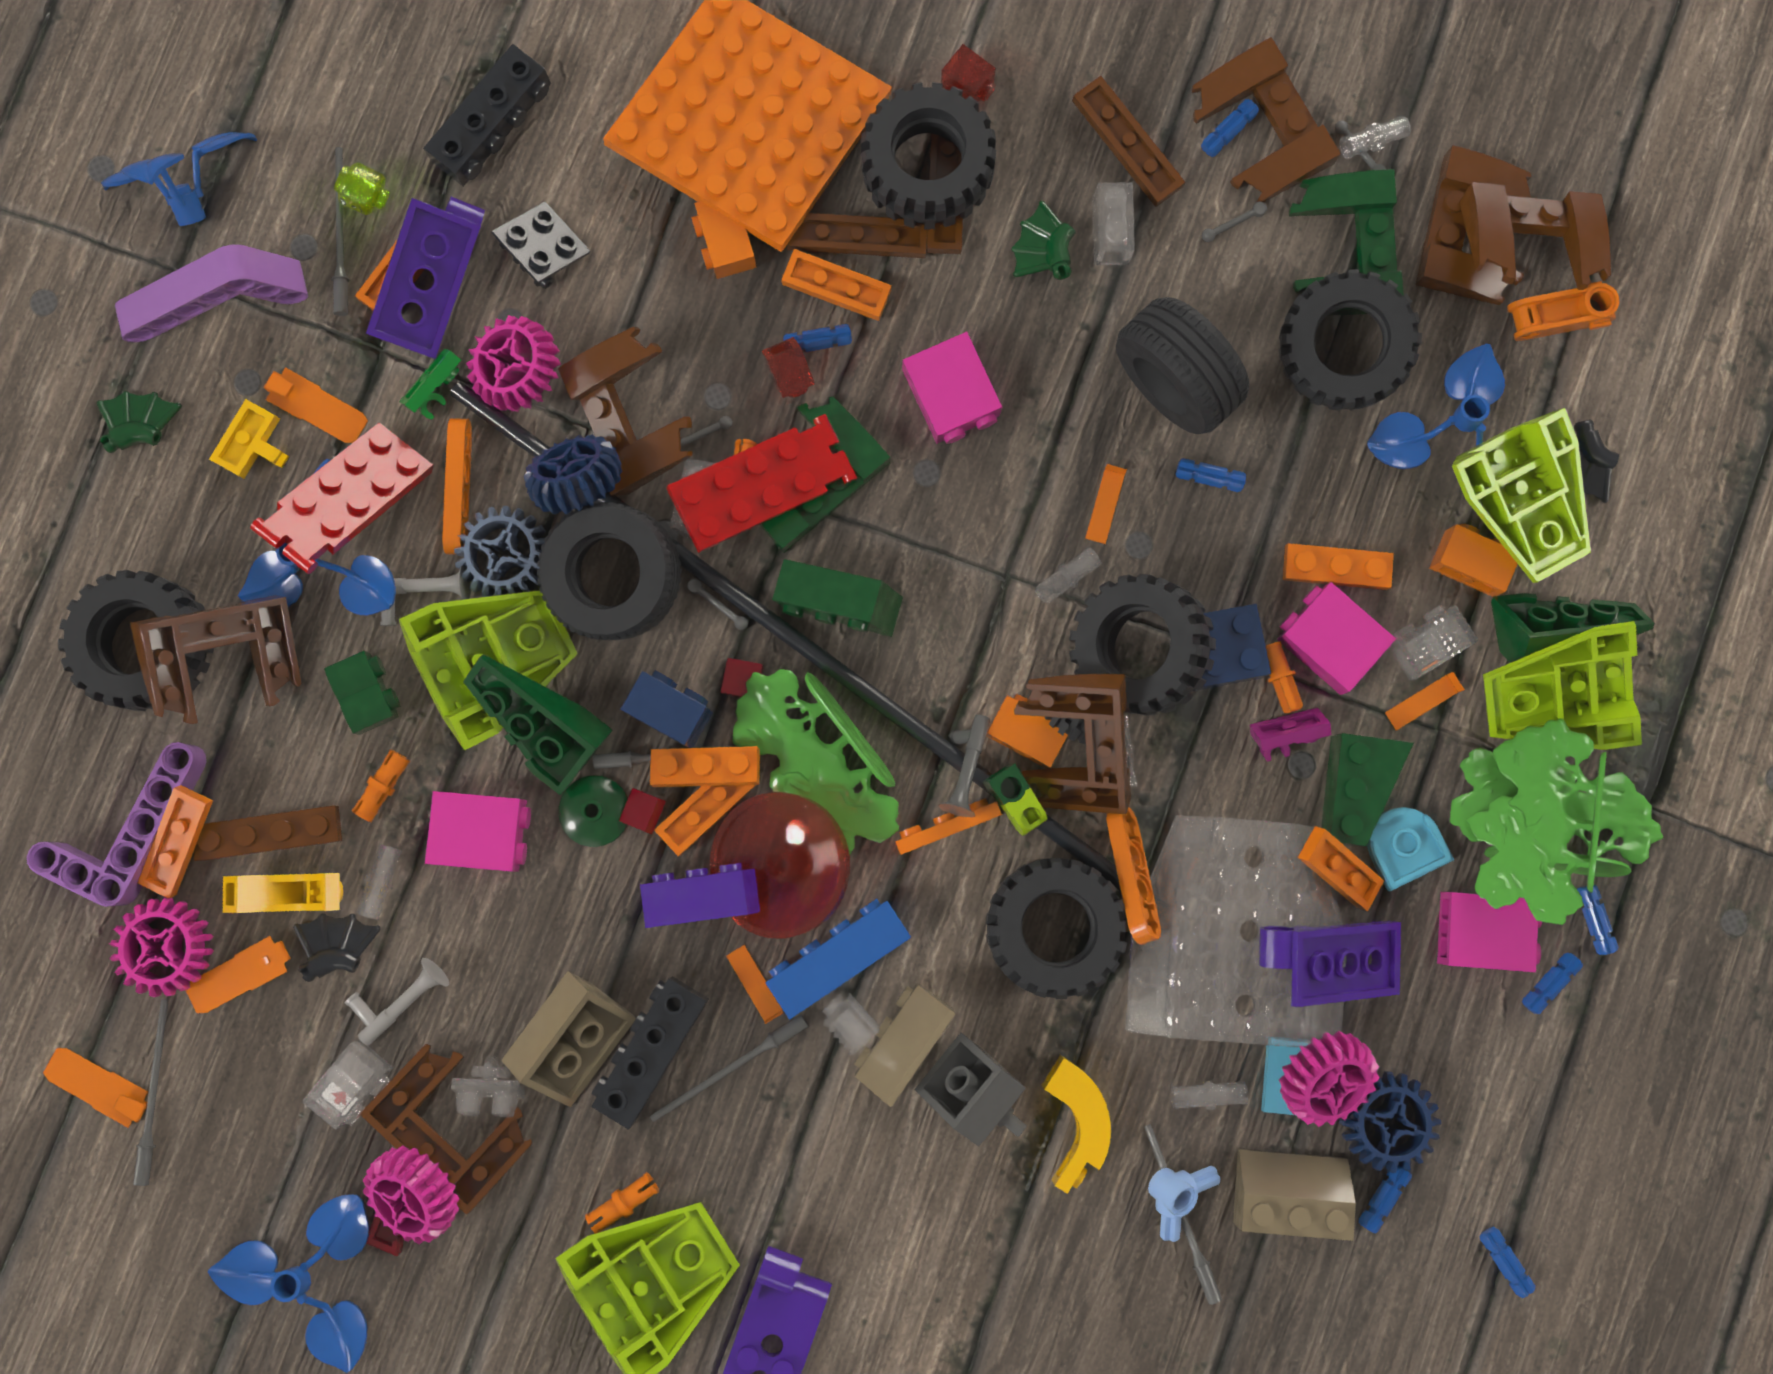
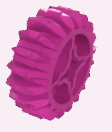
M508 315L506 322L502 319H495L494 328L484 326L486 334L483 337L474 336L478 345L474 349H468L474 358L466 362L468 368L472 370L467 377L474 384L472 389L475 393L481 396L485 403L494 405V407L502 411L509 409L519 412L521 406L525 409H531L532 399L537 402H543L541 393L544 390L552 391L549 385L550 380L559 378L553 369L562 365L559 359L555 357L560 350L553 343L555 340L553 336L541 324L523 316L518 319L515 316Z
M164 898L162 902L158 899H150L147 902V906L137 904L134 907V914H124L122 918L126 926L120 925L113 929L120 935V939L112 940L109 943L113 947H118V954H113L109 959L120 961L121 963L114 973L117 975L127 973L123 984L126 986L136 984L135 992L138 994L149 991V996L159 997L163 992L168 997L175 995L177 989L179 991L188 990L190 988L189 981H199L201 975L197 969L203 970L210 966L203 959V956L211 955L214 952L211 948H205V941H210L214 937L212 934H203L202 932L207 927L208 922L206 920L196 922L200 911L197 909L187 911L188 903L180 901L175 904L173 898ZM160 917L175 923L171 928H165L163 932L159 929H152L149 926L152 921ZM184 938L186 942L185 953L182 950V941ZM139 943L141 944L142 948L140 956L138 950ZM161 963L166 967L172 966L176 970L167 977H160L150 972L152 967L159 966Z
M1337 1031L1334 1035H1330L1325 1032L1321 1039L1318 1040L1312 1037L1309 1045L1305 1047L1300 1045L1301 1051L1297 1055H1289L1291 1063L1282 1067L1284 1075L1279 1079L1281 1084L1280 1093L1292 1114L1303 1120L1307 1125L1315 1123L1320 1127L1325 1122L1334 1125L1338 1118L1346 1121L1349 1113L1352 1111L1358 1112L1357 1107L1361 1103L1368 1102L1367 1095L1376 1091L1373 1083L1379 1079L1377 1074L1379 1066L1368 1046L1351 1033L1345 1035L1341 1031Z
M402 1145L398 1149L392 1147L389 1151H385L370 1164L371 1167L366 1171L367 1175L363 1179L366 1186L363 1193L369 1197L367 1205L374 1208V1217H379L384 1222L383 1227H390L395 1236L401 1234L407 1242L413 1239L418 1244H421L423 1241L430 1243L433 1239L444 1234L452 1225L451 1223L455 1220V1215L459 1211L457 1206L459 1197L453 1192L456 1186L448 1181V1173H444L439 1169V1162L434 1164L429 1160L427 1153L421 1156L416 1148L408 1150V1148Z

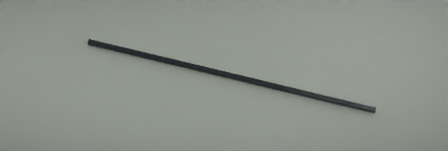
M461 381L452 388L450 395L533 457L540 456L543 449L550 448L493 405L485 403L481 396ZM610 492L605 493V499L595 501V503L606 502L629 506L617 496H611ZM672 538L673 543L677 547L676 551L679 553L680 566L961 772L965 753ZM977 763L972 781L989 793L982 781L993 774ZM1047 815V820L1036 827V829L1083 862V864L1101 872V876L1121 891L1114 863L1049 815ZM1154 894L1159 920H1163L1170 911L1171 906Z

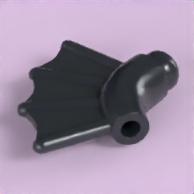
M1591 419L1577 422L1574 425V430L1579 443L1584 494L1594 495L1602 500L1603 503H1607L1609 501L1612 469L1615 468L1618 462L1619 454L1610 451L1604 446L1599 431L1594 429V422Z
M322 913L310 923L294 924L293 928L308 957L307 962L299 966V973L303 974L302 978L306 982L313 981L317 976L321 978L335 970H345L354 973L360 964V955L379 933L380 926L364 925L356 919L353 913L344 918H333Z

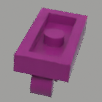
M1319 708L1249 725L1251 736L1260 747V752L1267 762L1271 761L1270 753L1273 748L1279 747L1284 757H1288L1290 755V746L1288 744L1313 743L1320 738L1332 735L1331 724Z

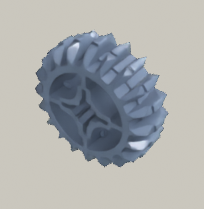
M508 506L502 507L499 516L494 507H489L488 518H485L478 512L475 514V518L479 522L474 526L470 522H465L464 526L470 532L468 536L464 534L458 535L465 545L464 547L455 548L454 553L464 558L458 560L455 566L459 570L461 566L467 567L461 577L466 582L472 581L470 589L476 593L482 589V597L493 596L494 592L495 596L505 595L507 592L508 594L518 593L520 588L523 592H530L531 589L528 584L531 581L535 585L540 586L537 580L539 578L536 576L537 570H539L537 563L540 559L539 553L542 552V544L545 543V538L541 537L546 530L542 525L535 526L537 520L534 516L530 515L524 519V511L517 508L512 514ZM507 527L506 530H502L499 537L495 540L484 539L492 531ZM520 530L525 533L529 541V558L519 553L517 549L519 542L517 535ZM490 549L495 551H505L507 549L515 558L510 556L508 558L504 556L499 558ZM478 550L488 555L489 558L487 569L490 571L487 578L483 576L478 567ZM513 567L523 568L515 577L499 581L500 577H505L509 569Z

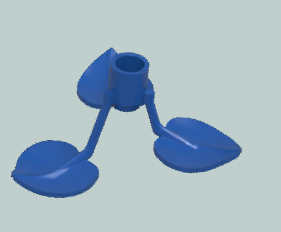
M227 132L211 136L192 146L194 189H191L188 183L175 186L166 170L168 167L184 159L182 153L165 154L153 159L135 162L122 168L120 172L107 177L101 184L104 190L107 191L109 187L124 185L136 180L151 185L154 182L164 195L168 205L171 206L178 225H190L206 218L199 198L204 196L201 189L200 158L208 152L222 148L237 140L249 139L257 141V138L252 133ZM160 173L169 189H167L165 185L162 183V181L159 179L158 175Z
M1490 344L1481 345L1464 353L1447 370L1444 378L1446 393L1455 400H1463L1453 416H1450L1448 420L1431 432L1424 434V424L1417 416L1408 412L1391 414L1379 423L1373 435L1367 441L1368 448L1372 454L1384 464L1394 468L1412 469L1427 461L1431 454L1430 446L1426 440L1432 439L1451 425H1455L1463 432L1476 431V446L1483 443V432L1486 430L1483 421L1489 415L1490 405L1499 400L1505 388L1503 372L1495 359Z
M325 459V460L319 465V467L316 469V471H318L321 467H323V466H324L326 463H328L331 459ZM287 543L276 549V551L264 552L254 561L246 582L238 594L241 600L247 601L273 595L284 596L289 607L299 599L303 591V583L299 576L295 574L299 571V567L282 554L284 548L288 545ZM360 555L354 559L351 570L319 558L315 560L318 563L317 566L347 576L340 584L339 596L344 607L350 612L367 616L389 610L393 606L396 595L395 581L390 569L380 559L369 555Z
M354 1194L333 1198L321 1205L313 1213L307 1225L306 1236L310 1243L321 1248L300 1266L275 1272L278 1265L276 1252L267 1243L253 1240L236 1246L208 1270V1274L214 1283L225 1294L240 1303L258 1305L274 1297L280 1302H289L296 1299L299 1304L305 1303L322 1309L324 1312L312 1317L307 1325L305 1333L307 1347L315 1358L323 1363L337 1367L345 1373L353 1370L364 1352L368 1331L365 1315L351 1301L339 1302L331 1309L328 1303L309 1297L306 1293L311 1286V1276L308 1269L322 1258L326 1252L335 1260H347L359 1254L368 1241L369 1221L364 1201L359 1195Z

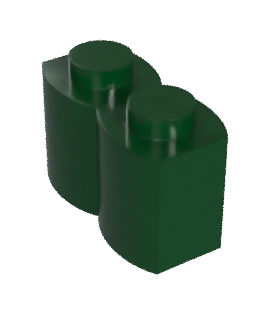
M364 650L324 668L330 686L339 701L343 715L353 734L361 735L399 717L396 710L400 707L399 699L392 688L387 689L384 685L382 676L386 675V671L377 655L372 657L371 653Z

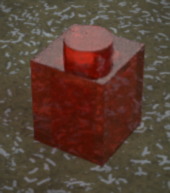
M962 44L942 69L941 83H943V87L948 91L951 90L952 86L963 90L962 97L964 99L972 96L977 102L980 100L985 102L996 87L994 83L996 68Z
M794 337L762 350L776 388L783 398L787 396L791 398L798 397L806 393L808 387L815 385L801 346Z

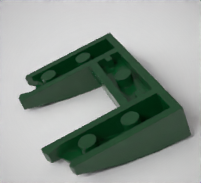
M1395 169L1359 171L1304 179L1300 187L1307 189L1301 204L1293 203L1291 205L1289 217L1355 214L1359 273L1368 274L1371 271L1380 274V279L1386 282L1392 280L1399 285L1396 289L1404 295L1402 270L1397 271L1393 216V207L1397 203ZM1325 277L1295 280L1293 288L1296 293H1299L1316 280L1320 281ZM1343 308L1332 312L1328 316L1367 313L1356 308Z
M829 397L830 404L809 409L808 404L804 403L799 405L797 410L812 427L816 426L813 421L815 418L826 414L839 440L838 444L830 448L835 453L844 450L857 479L844 484L841 478L826 485L828 491L824 495L760 524L762 529L783 553L789 550L890 464V456L834 397Z

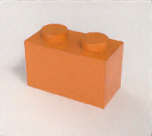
M702 201L694 203L697 215L691 217L697 238L702 236L705 238L707 248L701 249L706 269L714 268L716 278L719 279L757 268L746 228Z
M1456 524L1444 532L1429 569L1492 597L1505 593L1518 564L1497 538L1491 540L1480 535L1479 529L1468 524Z
M1015 694L1014 698L1007 695L987 730L986 737L1045 769L1051 768L1068 734L1064 733V735L1058 733L1059 728H1052L1049 725L1051 720H1046L1043 716L1015 715L1014 709L1018 701L1027 702L1028 699L1018 694Z

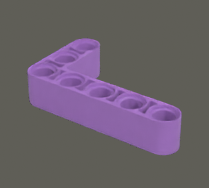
M227 245L218 248L117 301L115 309L122 339L127 342L147 341L239 294L280 304L302 302L308 298V292L301 263L293 258L244 245Z
M180 742L171 743L165 747L104 862L67 843L38 842L28 851L27 864L29 868L36 874L101 906H124L132 903L142 888V885L137 882L169 799L166 801L163 799L162 789L169 783L172 791L173 788L180 785L193 790L207 762L204 751L198 746ZM186 751L189 755V761L184 768H181L179 757L182 752ZM149 816H152L155 825L153 830L148 833L145 829V822ZM131 849H135L137 853V861L133 866L128 862V854ZM51 850L54 851L56 858L52 866L47 861ZM83 865L88 872L87 879L84 882L79 878V871ZM115 881L120 886V892L116 899L111 894V886Z

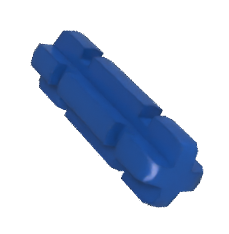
M1245 99L1236 111L1234 110L1215 128V131L1203 140L1201 144L1202 150L1208 156L1215 157L1224 145H1227L1247 123H1250L1257 116L1258 106L1251 99Z
M842 324L836 325L835 329L830 330V327L802 331V335H797V332L785 334L783 342L786 354L792 355L800 353L802 349L809 352L832 348L833 344L838 343V346L849 345L852 343V335L849 325Z
M1185 458L1178 462L1176 469L1177 478L1188 481L1193 478L1194 482L1218 488L1227 486V490L1241 492L1246 481V474L1244 472L1236 470L1227 472V468L1202 462L1197 465L1194 460Z
M1594 884L1592 893L1587 890V885L1579 887L1577 890L1582 896L1585 906L1582 908L1590 935L1595 936L1596 939L1593 941L1596 952L1599 955H1608L1618 951L1619 947L1615 936L1611 937L1610 934L1613 929L1604 903L1600 904L1599 899L1602 897L1598 886Z
M1564 953L1557 961L1558 966H1553L1534 986L1536 990L1534 992L1530 991L1523 998L1522 1003L1529 1011L1534 1014H1541L1548 1006L1547 1001L1549 999L1552 1001L1571 981L1569 976H1575L1581 970L1583 963L1572 953Z
M1398 1165L1396 1173L1388 1171L1386 1175L1389 1178L1387 1181L1383 1180L1368 1203L1371 1207L1368 1211L1364 1210L1359 1218V1224L1372 1233L1376 1234L1384 1223L1382 1221L1383 1216L1388 1217L1402 1194L1400 1191L1401 1187H1406L1412 1178V1174L1404 1170L1400 1165Z
M1490 1227L1483 1231L1479 1236L1481 1242L1486 1249L1491 1251L1490 1256L1505 1279L1510 1281L1509 1285L1515 1294L1524 1298L1533 1293L1536 1289L1535 1284L1529 1275L1525 1274V1269L1510 1246L1505 1243L1506 1240L1501 1232L1495 1227Z

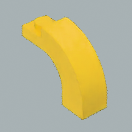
M340 873L223 876V913L340 910V902L343 898V885L340 881Z
M1060 1054L1041 1086L1044 1090L1067 1104L1075 1118V1140L1051 1179L1057 1188L1068 1194L1072 1186L1078 1188L1087 1174V1169L1084 1166L1087 1162L1098 1170L1101 1169L1110 1145L1111 1122L1107 1104L1099 1088L1081 1068Z

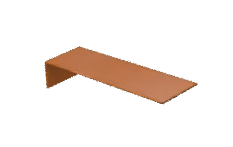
M1110 464L1106 465L1085 539L1106 544L1127 469Z
M1451 672L1391 708L1385 714L1397 731L1465 689L1454 672Z
M743 945L726 955L763 1018L764 1024L783 1014V1009L766 985V980L746 946Z

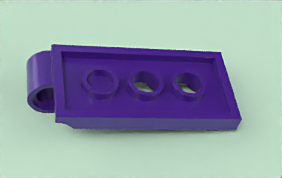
M452 196L448 201L445 211L411 198L366 334L436 359L481 227L484 209ZM418 269H426L432 273L434 283L430 289L421 290L414 285L413 275ZM409 302L418 304L422 309L421 320L414 324L406 322L401 314L403 306Z
M1389 920L1314 928L1308 926L1260 927L1259 966L1273 969H1292L1291 1006L1293 1007L1400 994L1401 922ZM1371 954V955H1372V961H1371V964L1368 965V958H1369V955ZM1346 956L1347 962L1346 966L1343 968L1342 963L1344 957Z
M768 1246L723 1374H752L757 1370H762L767 1374H801L832 1283L800 1272L803 1258ZM770 1334L779 1336L783 1342L782 1349L776 1353L767 1352L762 1346V1340L765 1336Z

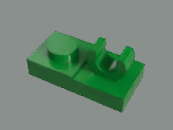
M443 349L399 402L414 413L419 409V412L424 417L432 420L435 416L427 410V403L430 400H436L443 406L446 404L444 397L433 391L442 383L447 385L455 378L459 372V368L456 366L460 363L461 359L452 351Z

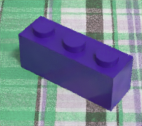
M741 863L719 866L720 873L708 875V869L701 868L687 870L686 878L675 879L674 873L653 875V883L640 884L645 928L760 912L755 869L742 870Z

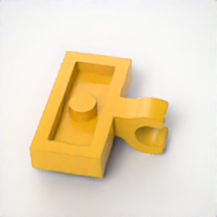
M245 399L209 460L245 479L259 455L283 468L290 456L266 443L280 418Z

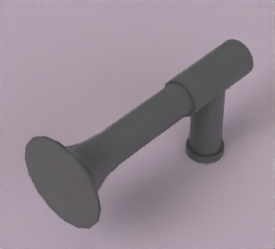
M975 715L971 729L954 730L950 734V741L953 745L959 746L967 743L955 791L947 802L938 805L939 808L948 813L962 817H975V813L969 807L968 797L978 758L982 752L990 723V718L984 715Z

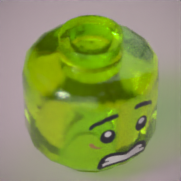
M359 162L353 163L350 167L344 165L334 186V191L338 192L339 202L363 215L372 214L376 208L383 210L390 195V191L385 189V176Z

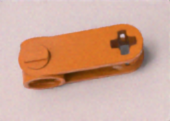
M1598 281L1591 283L1584 290L1574 288L1520 299L1510 303L1507 306V310L1509 313H1512L1516 333L1513 335L1514 340L1523 341L1586 328L1594 330L1609 327L1612 325L1611 321L1616 319L1615 311L1618 309L1620 301L1617 291L1612 286ZM1590 300L1596 301L1601 311L1595 310L1591 306Z

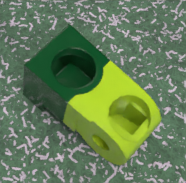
M1016 763L1007 764L982 781L988 792L993 795L1003 812H1006L1015 829L1022 836H1025L1047 820L1043 807Z

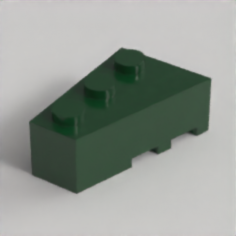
M787 559L783 560L772 598L773 601L783 606L782 612L802 618L805 613L815 616L814 619L822 623L835 625L838 622L856 631L866 633L870 631L889 637L893 635L903 599L899 593L882 580Z
M1346 733L1331 736L1321 828L1326 829L1343 845L1354 847L1367 846L1414 743Z

